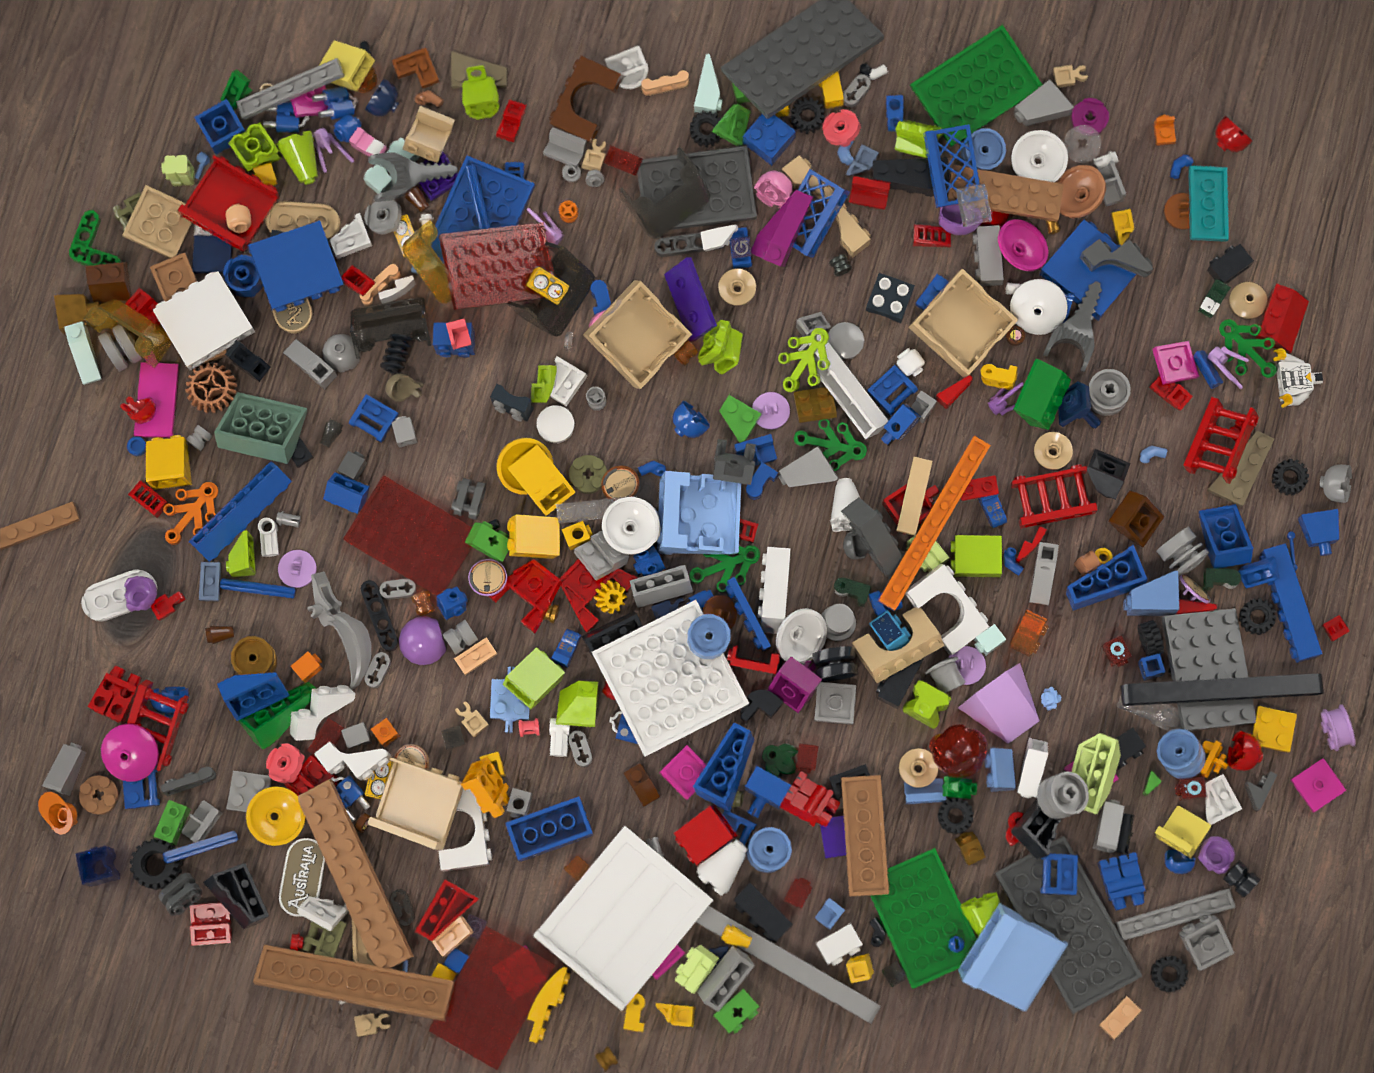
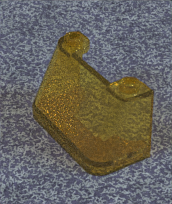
M429 220L403 243L402 251L435 298L440 303L447 304L471 288L475 281L464 270L457 271L451 275L431 247L432 242L437 238L438 231L432 221Z
M117 299L91 308L83 318L99 333L103 329L113 330V327L119 323L138 335L139 338L135 342L134 347L135 351L153 368L157 366L172 343L162 327Z

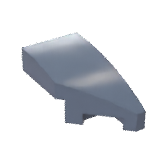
M862 144L846 175L851 176L871 170L872 162L877 159L879 152Z

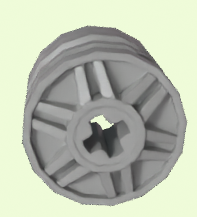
M1190 527L1180 531L1156 551L1163 561L1171 558L1175 560L1169 568L1172 570L1179 566L1180 568L1177 570L1178 577L1193 570L1209 554L1207 549L1200 553L1197 552L1203 546L1202 543L1195 546L1191 544L1197 536Z

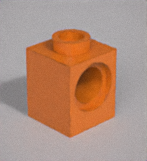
M309 651L290 666L304 683H307L323 669L320 665L322 663L321 659L316 653L311 655Z
M387 718L371 728V731L384 748L400 737Z

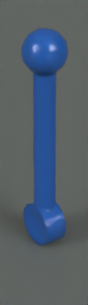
M1289 532L1287 538L1290 540L1291 561L1296 571L1298 567L1295 564L1293 541L1295 533Z

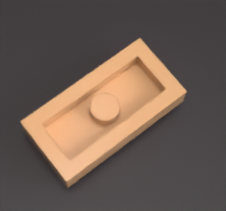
M486 637L454 659L463 673L467 675L496 656L497 652Z
M458 917L432 942L441 956L446 957L474 932L464 917Z
M1126 996L1099 1026L1115 1039L1142 1010Z

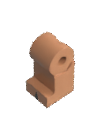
M1091 550L1079 557L1074 565L1083 577L1096 570L1100 565V561Z

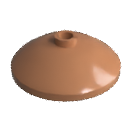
M1088 165L1072 167L1065 171L1056 181V183L1064 184L1060 214L1068 218H1080L1092 213L1101 204L1106 193V182L1099 170Z

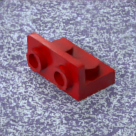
M996 475L970 480L961 496V501L998 495Z

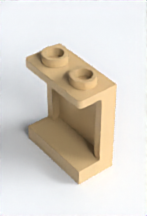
M420 106L408 136H406L403 150L438 163L452 132L455 119Z

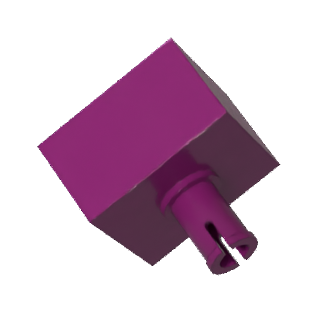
M790 656L777 672L768 691L775 694L786 705L799 713L811 699L822 679L813 673L816 670L814 663L808 668L812 661L808 660L802 665Z

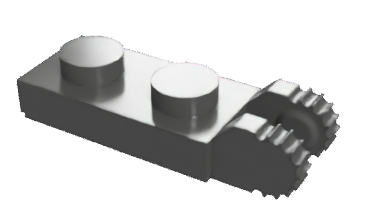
M209 766L200 768L198 773L191 772L185 774L184 778L178 780L175 778L169 779L160 787L166 796H170L211 782V780H215L217 775L213 768Z

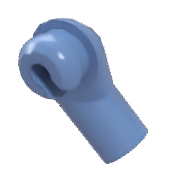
M853 141L849 146H840L838 149L839 159L846 165H851L854 160L849 152Z
M1149 446L1141 451L1140 461L1142 463H1149L1150 458L1154 456L1166 458L1167 449Z

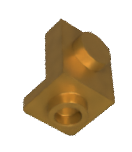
M972 831L962 833L955 839L968 866L986 858L978 838Z

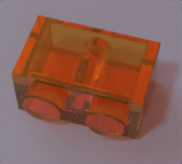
M1026 610L1009 647L1029 657L1032 652L1036 654L1041 644L1038 642L1040 635L1045 636L1049 627L1046 625L1048 619Z

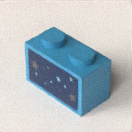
M888 610L869 623L888 651L901 649L910 642L908 639L911 637L910 633L905 627L900 628L901 621L896 614L892 616Z

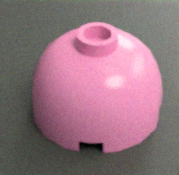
M769 171L763 174L754 186V190H757L756 196L763 203L771 207L775 204L779 205L778 208H781L793 193L790 179L784 173L778 171Z

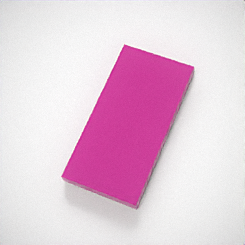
M141 362L137 401L151 398L156 405V412L153 419L147 423L137 424L135 422L134 436L144 438L160 437L170 439V436H173L179 364Z

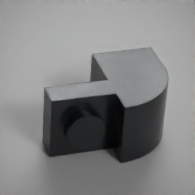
M238 340L233 343L225 354L234 365L259 382L271 368L261 357L252 353Z
M756 690L747 696V700L751 704L742 708L740 719L747 724L758 710L771 719L782 707L783 701L770 691Z

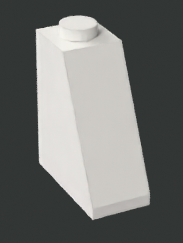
M1028 738L1017 787V793H1020L1023 797H1037L1048 755V742Z

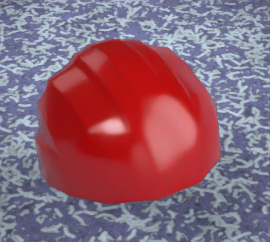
M127 397V404L122 403L120 405V408L126 411L127 415L137 424L151 421L156 412V405L151 398H144L135 402L132 397Z

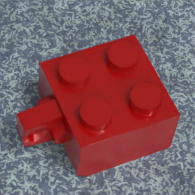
M907 484L883 499L882 505L897 526ZM936 485L925 492L918 526L924 522L934 502L932 498L939 494Z

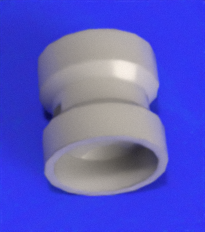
M592 387L587 391L586 399L591 409L601 410L606 406V396L600 387Z
M197 425L194 433L189 435L186 441L199 451H202L205 442L210 441L213 436Z

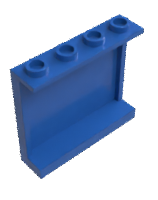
M1083 220L1041 269L1040 276L1056 284L1063 293L1075 294L1073 302L1077 305L1083 303L1082 298L1086 297L1085 291H1089L1088 286L1095 281L1099 282L1102 292L1098 293L1100 299L1096 300L1098 303L1094 307L1096 313L1092 314L1099 321L1105 311L1137 274L1114 265H1103L1091 272L1080 259L1082 251L1098 239L1110 246L1111 253L1121 245H1116L1108 234H1102L1098 231L1096 225L1092 222Z
M321 221L248 245V250L253 257L270 303L271 311H284L288 305H301L305 303V299L312 298V300L321 298L323 297L322 293L328 291L330 294L336 293L344 285Z

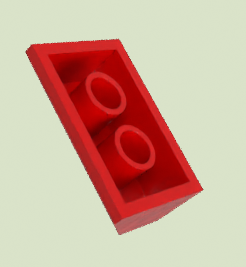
M1276 283L1260 323L1261 333L1256 335L1255 339L1270 337L1275 341L1273 348H1283L1287 353L1291 354L1309 301L1296 290ZM1266 340L1265 344L1271 346V342Z

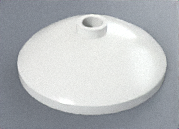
M1036 130L1026 133L1016 142L1011 154V163L1017 176L1056 182L1063 175L1067 167L1068 154L1060 138L1051 132ZM1039 158L1041 163L1036 164L1034 160Z
M1034 279L1020 285L1014 292L1010 303L1011 314L1018 319L1016 324L1024 331L1036 335L1050 333L1060 326L1066 317L1068 308L1066 296L1060 287L1044 279ZM1039 308L1041 313H1036L1034 310Z
M625 497L613 502L605 511L602 519V532L605 540L614 550L623 554L632 555L646 551L654 544L659 534L660 522L655 509L648 502L640 498ZM631 525L634 529L633 531H628L626 527Z
M807 608L796 610L788 615L780 625L776 636V648L780 657L787 661L791 656L801 664H805L808 660L811 661L813 659L812 654L820 651L826 640L827 627L824 618L818 612Z

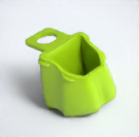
M483 65L468 67L466 69L468 80L462 83V102L466 114L476 120L491 118L499 110V95L495 79L486 76ZM480 70L482 73L479 76H473L471 72Z

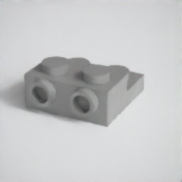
M602 531L591 536L590 541L574 550L575 555L595 580L626 565L629 554H623L614 550L605 540Z
M1207 914L1202 916L1199 923L1195 925L1192 923L1187 924L1182 928L1183 931L1179 933L1186 950L1190 953L1199 971L1234 954L1219 919L1214 915Z

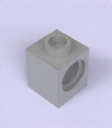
M401 416L392 422L399 448L418 443L410 417Z
M512 788L506 809L508 813H511L510 817L518 819L528 814L533 796L532 793ZM517 800L524 801V807L520 810L514 808V803Z

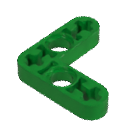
M93 210L86 211L83 214L69 249V256L74 262L86 266L107 264L105 263V257L109 263L114 261L121 263L117 256L91 248L101 222L100 216ZM93 216L95 218V221H91L90 223L87 219L92 218ZM84 232L90 234L89 239L86 241L80 240V235ZM80 250L82 254L87 255V257L85 258L82 255H78L76 257L74 253L79 252ZM93 255H100L101 258L98 263L91 262Z

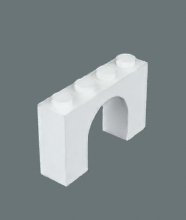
M940 564L909 587L905 595L915 608H920L940 593H948L957 600L960 607L959 619L952 628L941 635L944 649L948 654L953 655L989 628L986 623L988 622L987 617L982 612L979 613L975 608L977 606L976 602L972 597H967L964 591L966 589L963 584L954 579L952 569L948 565Z
M463 788L456 811L466 812L473 818L475 834L472 840L463 847L439 851L440 867L443 872L488 866L489 860H492L491 848L487 849V841H490L489 830L485 829L484 822L487 821V813H482L481 807L477 804V798L470 789L464 790Z

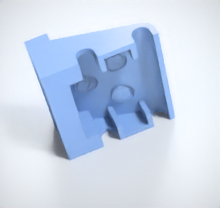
M665 471L659 482L658 514L661 532L657 540L658 554H737L739 552L741 483L714 480L712 474L692 476L686 472Z
M999 903L958 971L962 981L975 989L979 988L1023 1011H1027L1065 951L1068 943L1060 941L1051 932L1033 922L1029 923L1020 914Z

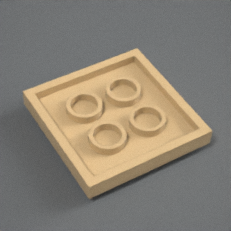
M145 185L122 236L168 258L175 257L191 225V222L181 217L178 212L181 204L185 205L186 203Z

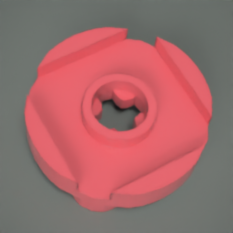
M840 110L841 112L836 114L833 112L823 122L824 136L833 145L847 147L859 134L861 125L856 115L849 110ZM845 125L843 130H838L839 126Z
M281 744V747L278 749L274 748L266 762V768L269 769V777L279 783L294 782L302 768L304 755L300 753L298 748L290 744ZM286 760H287L286 765L283 766V765H282L283 761L286 762Z

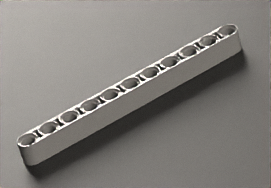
M710 906L707 907L696 921V923L720 937L726 925H734L752 938L748 948L737 947L872 1024L881 1007Z

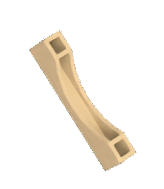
M799 155L782 168V173L790 179L793 189H799L812 166L807 159H802ZM813 175L809 180L810 188L819 186L817 177ZM823 187L825 197L833 194L834 191L831 187ZM820 189L811 191L812 195L822 199ZM843 204L836 216V221L839 226L841 245L853 258L870 245L871 236L865 228L862 229L858 225L859 221L853 214L850 215L846 211V205Z

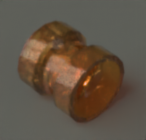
M686 340L673 355L682 365L686 366L689 363V359L695 357L699 351L689 340Z
M429 591L420 592L411 597L413 604L416 605L415 611L417 616L426 615L435 610L434 604L430 602L431 596Z

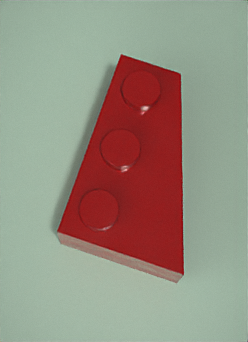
M444 879L417 925L415 932L433 941L479 899Z

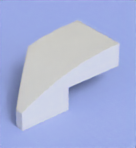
M731 225L700 232L703 249L707 252L724 247V245L728 246L729 240L733 233L737 232L738 226Z

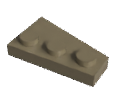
M451 51L452 89H463L462 83L468 80L466 69L479 65L485 67L487 77L495 79L496 88H507L506 67ZM474 70L471 72V75L479 76L482 72Z

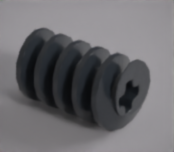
M391 334L389 336L391 340L387 342L389 348L385 349L387 355L383 356L384 362L380 364L383 370L393 375L400 373L398 369L405 368L400 363L407 362L403 355H409L405 348H411L407 341H413V338L403 334Z

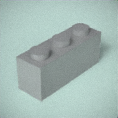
M1000 226L977 227L976 232L972 234L973 244H976L977 251H974V262H978V269H975L976 281L979 280L981 286L1002 285L1004 280L1002 253L998 245Z
M685 565L630 580L637 608L693 592Z
M732 946L697 990L698 995L706 1005L719 1012L755 966L746 953Z

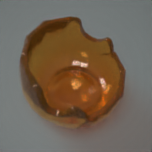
M373 66L356 92L368 93L377 86L378 76Z

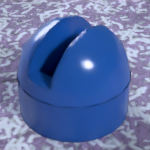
M959 936L952 937L948 942L949 949L952 952H960L964 948V940ZM955 939H958L959 949H955Z

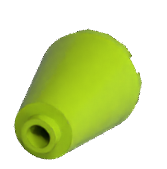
M311 131L302 132L303 136L293 134L279 140V143H276L299 182L309 185L316 182L315 178L318 177L313 135Z
M996 892L983 894V897L977 899L976 897L971 898L961 904L962 912L978 937L999 905V896Z

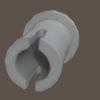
M284 511L277 513L276 523L279 526L283 524L299 528L301 516L286 514Z
M658 837L646 840L649 847L661 857L665 856L661 852Z

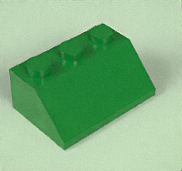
M1035 359L1013 410L1030 426L1049 430L1054 422L1058 408L1062 404L1065 392L1070 386L1071 379L1062 370L1039 359Z

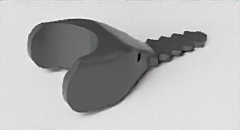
M380 153L368 157L369 164L384 167L392 178L391 190L375 195V202L400 198L418 183L425 182L426 179L432 181L433 178L439 180L440 176L445 179L447 175L453 177L458 172L457 167L451 163L447 166L444 163L440 166L437 163L433 166L428 163L425 166L423 163L417 164L397 153Z
M1095 281L1088 286L1089 291H1085L1086 297H1083V303L1078 305L1079 310H1076L1073 317L1053 331L1043 356L1047 357L1051 349L1058 344H1072L1082 354L1083 364L1080 371L1085 372L1095 346L1091 321L1094 319L1092 314L1096 313L1094 307L1098 305L1096 300L1100 299L1098 293L1102 292L1099 282Z

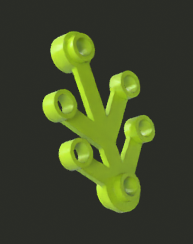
M816 328L810 336L789 338L788 345L790 348H798L801 344L811 343L807 350L779 354L778 360L781 364L801 359L791 377H787L783 381V388L787 392L798 390L800 386L798 379L807 365L810 374L807 379L808 384L815 386L820 383L821 379L817 373L814 356L817 349L820 360L817 362L818 368L820 370H827L830 367L825 347L829 341V334L825 329ZM818 334L821 336L820 341L817 340ZM793 339L797 342L795 346L792 344ZM783 355H786V361L783 360ZM822 361H825L826 363L825 368L822 367ZM813 376L816 378L815 383L812 382ZM789 381L792 383L791 388L788 387Z

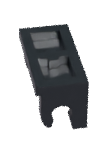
M866 764L829 777V782L836 799L842 798L841 778L870 776Z

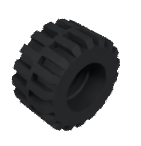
M146 840L143 842V845L136 847V852L133 851V860L130 859L129 863L132 864L130 872L134 874L133 878L140 885L153 890L163 889L176 879L179 873H182L180 868L183 865V861L177 860L166 863V867L161 874L157 876L150 875L147 871L148 859L156 853L163 854L177 848L164 840Z

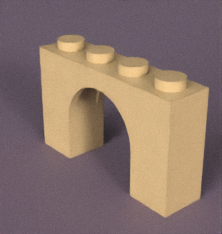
M921 607L913 608L902 614L906 626L913 634L910 642L903 648L894 651L883 650L877 646L869 633L852 642L857 656L876 683L887 679L889 676L944 646L940 633Z

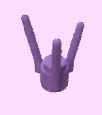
M1021 382L1003 397L1000 395L1006 389L1001 388L989 399L990 402L987 403L991 411L995 415L1000 413L1002 416L1013 410L1015 405L1005 408L1008 405L1005 400L1021 388L1024 383Z

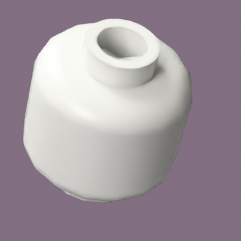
M907 348L897 356V365L906 376L912 374L915 377L923 371L922 366L925 361L916 349L910 350V348Z

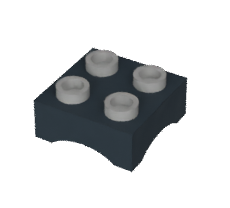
M496 384L490 396L496 411L502 414L507 412L512 415L513 419L520 422L522 420L528 422L534 410V407L531 406V399L514 396L499 384Z

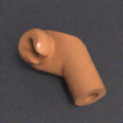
M431 91L419 93L415 97V102L419 105L432 103L440 107L444 101Z

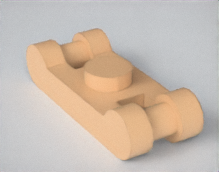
M682 70L678 75L671 77L666 75L653 81L644 79L641 82L642 92L648 96L687 87L689 84V74L687 71Z
M390 264L374 279L376 282L374 286L364 296L360 295L364 305H371L373 297L378 292L386 290L389 282L400 278V271L397 265Z

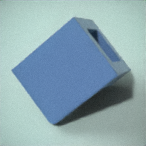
M829 898L815 916V919L830 930L845 910Z

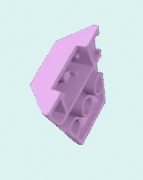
M1020 663L1001 674L958 707L959 710L982 724L1007 744L1040 721Z

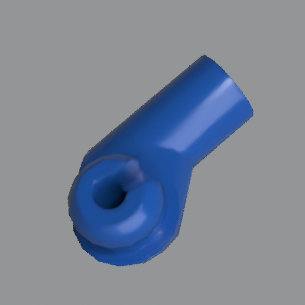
M1182 155L1174 160L1170 177L1179 179L1181 168L1191 166L1193 158L1189 155Z

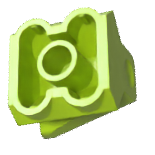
M898 121L895 128L897 133L895 151L927 158L923 133L942 128L913 121ZM943 133L937 134V140L943 135Z
M260 122L250 125L247 131L233 136L232 140L228 142L246 171H250L256 166L282 159L278 148Z
M720 320L716 323V327L704 335L703 346L698 354V361L702 366L714 363V369L719 374H724L738 365L743 334L731 328L730 321Z
M918 680L912 691L915 699L905 703L903 712L935 729L939 724L938 712L947 710L952 698L924 681Z

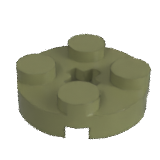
M592 455L576 458L570 467V481L581 493H596L601 488V481L607 469L600 458ZM587 470L594 473L593 476H590V479H586V476H583V473Z

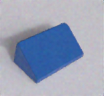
M1205 351L1195 352L1193 356L1194 361L1209 387L1213 389L1223 384V380L1211 360L1208 359L1207 353Z
M1275 557L1243 565L1237 572L1246 589L1279 579Z

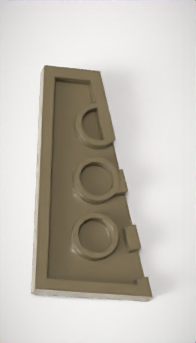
M1256 431L1246 444L1237 466L1236 477L1232 479L1230 484H1227L1221 473L1207 491L1242 507L1272 446L1274 438Z

